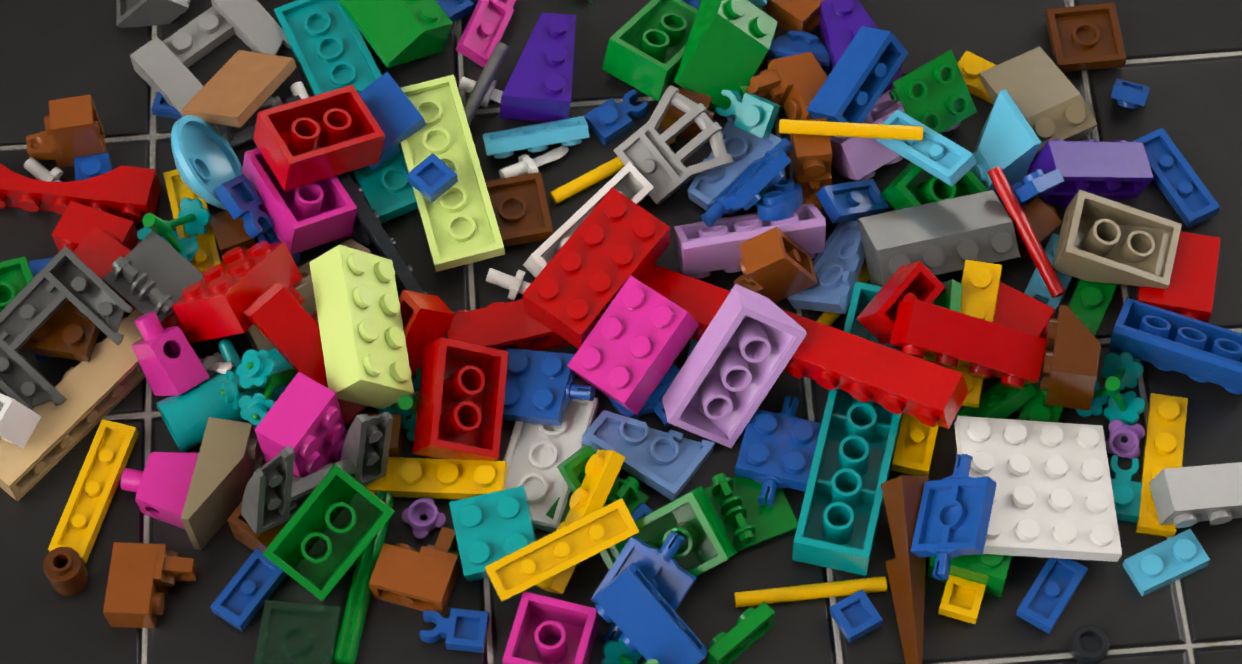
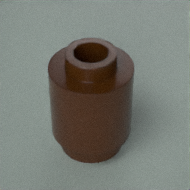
M58 547L49 552L45 557L43 570L57 593L73 596L79 594L85 588L89 575L77 551L70 547Z

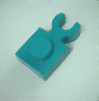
M722 90L721 94L729 97L731 105L729 108L716 107L715 111L721 116H737L733 126L760 138H769L780 105L753 93H745L742 99L740 93L735 90Z
M1113 455L1109 470L1112 477L1111 484L1117 520L1137 523L1142 483L1133 482L1132 480L1137 475L1139 461L1137 458H1133L1130 469L1122 470L1117 464L1118 456Z

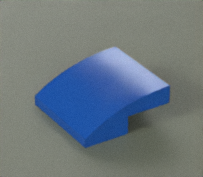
M388 72L359 93L385 134L379 163L369 165L371 170H374L401 152L398 144L427 125L422 115Z

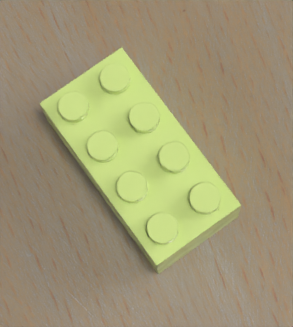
M339 244L309 262L328 389L334 391L338 399L379 409H385L398 402L399 398L403 395L409 396L413 394L414 389L406 347V337L403 329L392 260Z

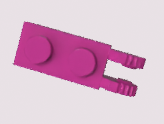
M479 0L455 50L484 68L497 42H500L514 12L513 6L516 0Z

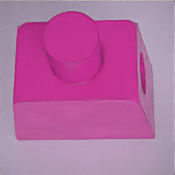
M154 311L146 313L134 321L143 338L133 343L132 349L155 396H180L210 378L178 326L162 327Z
M152 452L148 456L144 471L125 468L121 478V489L137 492L135 500L143 514L185 529L181 516L199 453Z

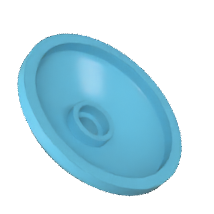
M183 116L174 123L171 133V149L177 171L182 181L193 193L210 205L226 210L214 190L221 184L240 176L242 165L226 139L211 124L197 116Z

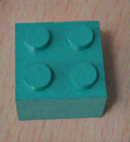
M524 486L449 502L463 573L468 582L489 578L484 567L537 541Z

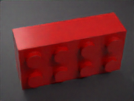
M612 187L524 291V311L579 349L630 275L640 281L670 245V227Z

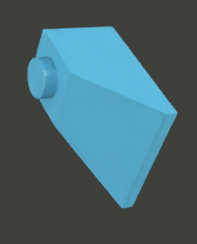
M1006 89L999 92L980 133L974 151L977 164L970 169L989 191L993 190L995 193L997 191L987 172L994 167L1000 166L1010 186L1023 181L1022 178L1025 177L1041 145V141Z

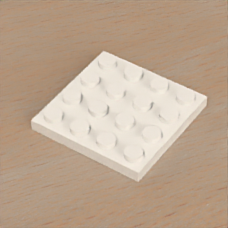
M969 416L957 417L954 423L957 454H968L973 458L969 476L972 478L989 476L997 483L983 554L1118 562L1122 555L1102 425Z

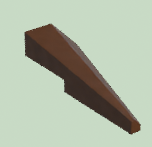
M901 475L881 484L896 557L885 563L906 664H923L927 557H917L911 552V546L925 481H929V476Z

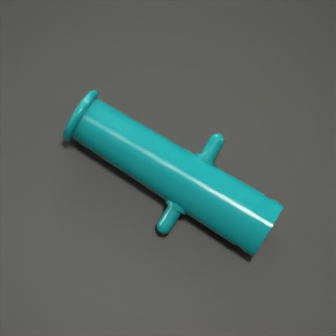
M223 339L218 345L225 362L233 364L230 371L234 374L236 384L240 385V376L237 375L236 368L242 363V359H240L233 343L228 339ZM275 347L267 350L270 354L269 359L273 360L276 365L274 373L293 369ZM218 373L180 396H171L156 402L172 438L182 453L202 443L209 417L239 422L244 420L240 416L242 409L234 410L232 402L226 403L224 396L221 395V382L227 380L226 374ZM288 385L275 388L270 400L276 402ZM265 388L239 393V397L241 398L244 395L253 397L256 393L263 394Z

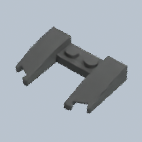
M66 246L0 312V389L10 398L18 401L33 412L34 406L53 400L57 406L67 400L18 352L67 300H70L119 346L124 338L123 334L118 333L124 311L132 312V308Z
M384 412L378 416H368V414L356 415L346 434L340 461L329 463L321 470L304 478L298 477L293 480L295 452L290 445L280 451V454L264 466L258 468L246 485L241 508V515L254 533L258 535L290 520L334 464L363 486L385 477L393 417L389 412Z

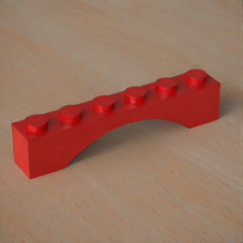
M0 163V208L7 206L22 208L29 212L43 210L63 215L69 202L74 201L134 221V224L142 222L143 217L147 213L155 215L162 190L156 169L121 165L105 174L85 180L47 182L15 173Z

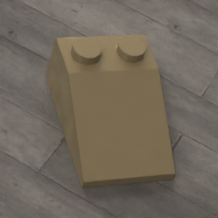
M1040 46L987 69L978 75L993 104L999 92L1007 90L1041 141L1034 159L1047 141L1055 139L1081 141L1086 139L1097 126V122L1081 93Z
M1079 190L1065 209L1052 266L1057 272L1084 281L1167 289L1170 283L1182 224Z
M208 418L181 516V521L193 548L196 550H202L242 502L246 485L254 472L266 464L252 423Z

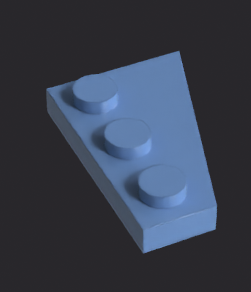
M727 116V123L721 134L727 153L732 154L734 164L695 176L687 190L689 199L706 211L709 210L706 205L753 161L764 157L765 153L771 151L782 139L772 133L769 138H760L733 126L737 116ZM712 151L709 157L704 159L703 162L714 158Z
M856 220L840 222L825 243V252L818 253L812 262L817 284L787 298L794 308L846 314L855 281L858 279L865 259L859 226Z
M605 410L601 412L583 434L581 442L586 446H592L595 452L597 450H614L626 457L621 466L623 470L672 501L677 498L715 447L714 442L704 439L702 443L684 438L683 433L670 430L669 433L648 427L646 422Z

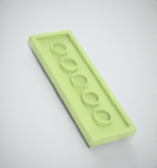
M454 75L401 87V90L419 111L427 124L400 143L408 173L434 153L457 174L458 179L455 185L433 203L413 187L436 272L505 255L503 241Z

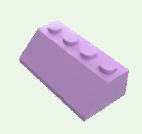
M889 91L885 92L879 97L863 123L882 124L897 109L905 113L902 103L900 101L894 103L889 96ZM959 122V123H957L956 125L950 127L949 129L945 130L944 132L950 131V130H953V129L957 128L958 126H960L961 122ZM830 136L832 165L842 177L852 180L869 179L876 174V169L885 164H894L904 158L877 142L876 138Z
M810 203L800 205L791 217L778 221L760 220L756 212L721 218L711 227L707 226L704 222L674 226L679 268L683 275H689V277L695 279L711 275L710 271L724 269L727 273L742 271L739 263L740 259H742L739 244L775 227H778L808 251L811 259L816 257L815 253L825 252L826 221L817 207Z
M735 284L662 398L668 423L732 448L807 335L806 330L769 298Z

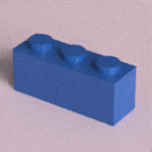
M861 26L806 110L814 119L827 118L828 122L863 123L909 52L891 31Z
M634 562L594 596L597 602L595 608L601 617L608 623L613 621L623 632L620 637L625 645L634 653L639 651L646 660L656 659L659 664H698L705 658L708 649Z

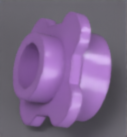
M1120 419L1112 420L1108 425L1110 435L1108 440L1105 441L1107 453L1115 454L1119 457H1128L1129 459L1138 457L1140 455L1139 442L1145 436L1144 427L1140 424H1134L1133 426L1124 424ZM1126 436L1128 440L1126 442L1121 441V437Z
M423 497L414 501L409 508L404 509L402 512L403 522L409 523L413 529V535L417 539L426 538L428 532L436 527L441 528L446 523L445 515L437 511L434 500L430 497ZM423 515L427 516V519L424 521L420 519Z

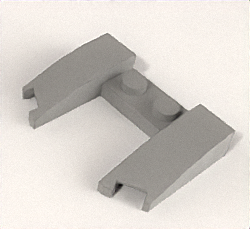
M211 0V8L163 42L156 36L132 53L130 58L135 72L156 93L160 92L164 100L170 106H174L183 117L182 108L204 87L189 71L188 67L236 34L256 53L276 55L282 44L290 48L282 28L257 0Z

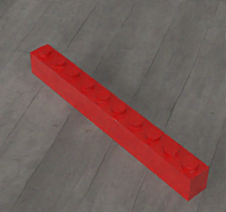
M655 264L640 280L643 284L689 312L699 324V327L692 335V338L696 341L700 340L731 292ZM783 310L803 327L807 333L784 368L789 375L796 378L804 376L813 379L819 385L829 390H835L836 388L843 390L861 402L873 401L881 404L886 410L894 414L906 413L916 417L918 421L930 427L938 425L947 429L950 428L968 394L963 373Z

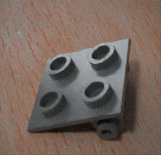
M152 230L125 258L119 256L111 265L113 269L103 278V281L142 315L154 311L160 323H162L174 311L172 305L183 296L181 292L186 287L203 279V276L196 267Z

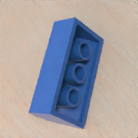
M1126 298L1113 329L1109 350L1115 351L1120 355L1123 352H1130L1133 355V360L1140 359L1152 363L1157 369L1163 371L1174 370L1188 375L1194 381L1201 383L1211 382L1223 386L1231 393L1242 394L1241 333Z

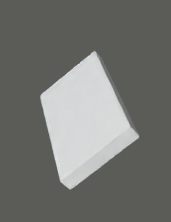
M594 398L593 401L573 399L565 410L561 426L515 422L503 460L508 465L506 489L524 486L535 529L555 532L562 522L571 490L557 466L583 446H586L581 443L582 436L594 422L599 406L598 398ZM559 498L554 517L551 519L545 514Z

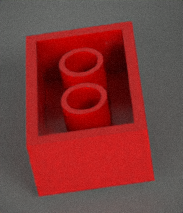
M353 85L259 111L253 141L284 191L379 163L385 139L384 132Z
M262 241L246 250H242L241 247L233 248L222 255L223 261L220 264L212 266L202 273L203 279L186 287L181 292L183 296L172 305V308L191 343L245 333L253 325L250 319L243 313L275 283L287 288L289 285L294 287L303 279L284 241L273 244Z
M443 337L423 347L413 454L437 459L487 461L499 459L508 351Z

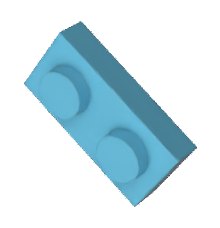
M1188 529L1126 558L1123 567L1143 597L1208 566L1210 559L1192 530Z

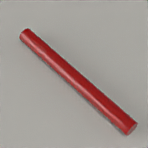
M1001 167L992 168L987 173L1052 298L1063 295L1066 291Z

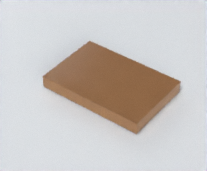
M238 50L182 108L184 116L193 115L208 123L241 128L297 68L294 58Z

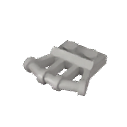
M672 85L664 92L649 121L613 150L625 165L630 162L654 186L648 195L657 205L664 202L685 183L690 182L694 176L734 164L732 154L727 153L721 134L723 128L718 122L713 123L706 114L708 110L703 103L698 104L681 95L679 89ZM671 106L686 113L662 134H659L657 129ZM695 122L702 132L675 153L668 143ZM710 142L714 155L713 159L689 167L683 164L687 158L704 144Z

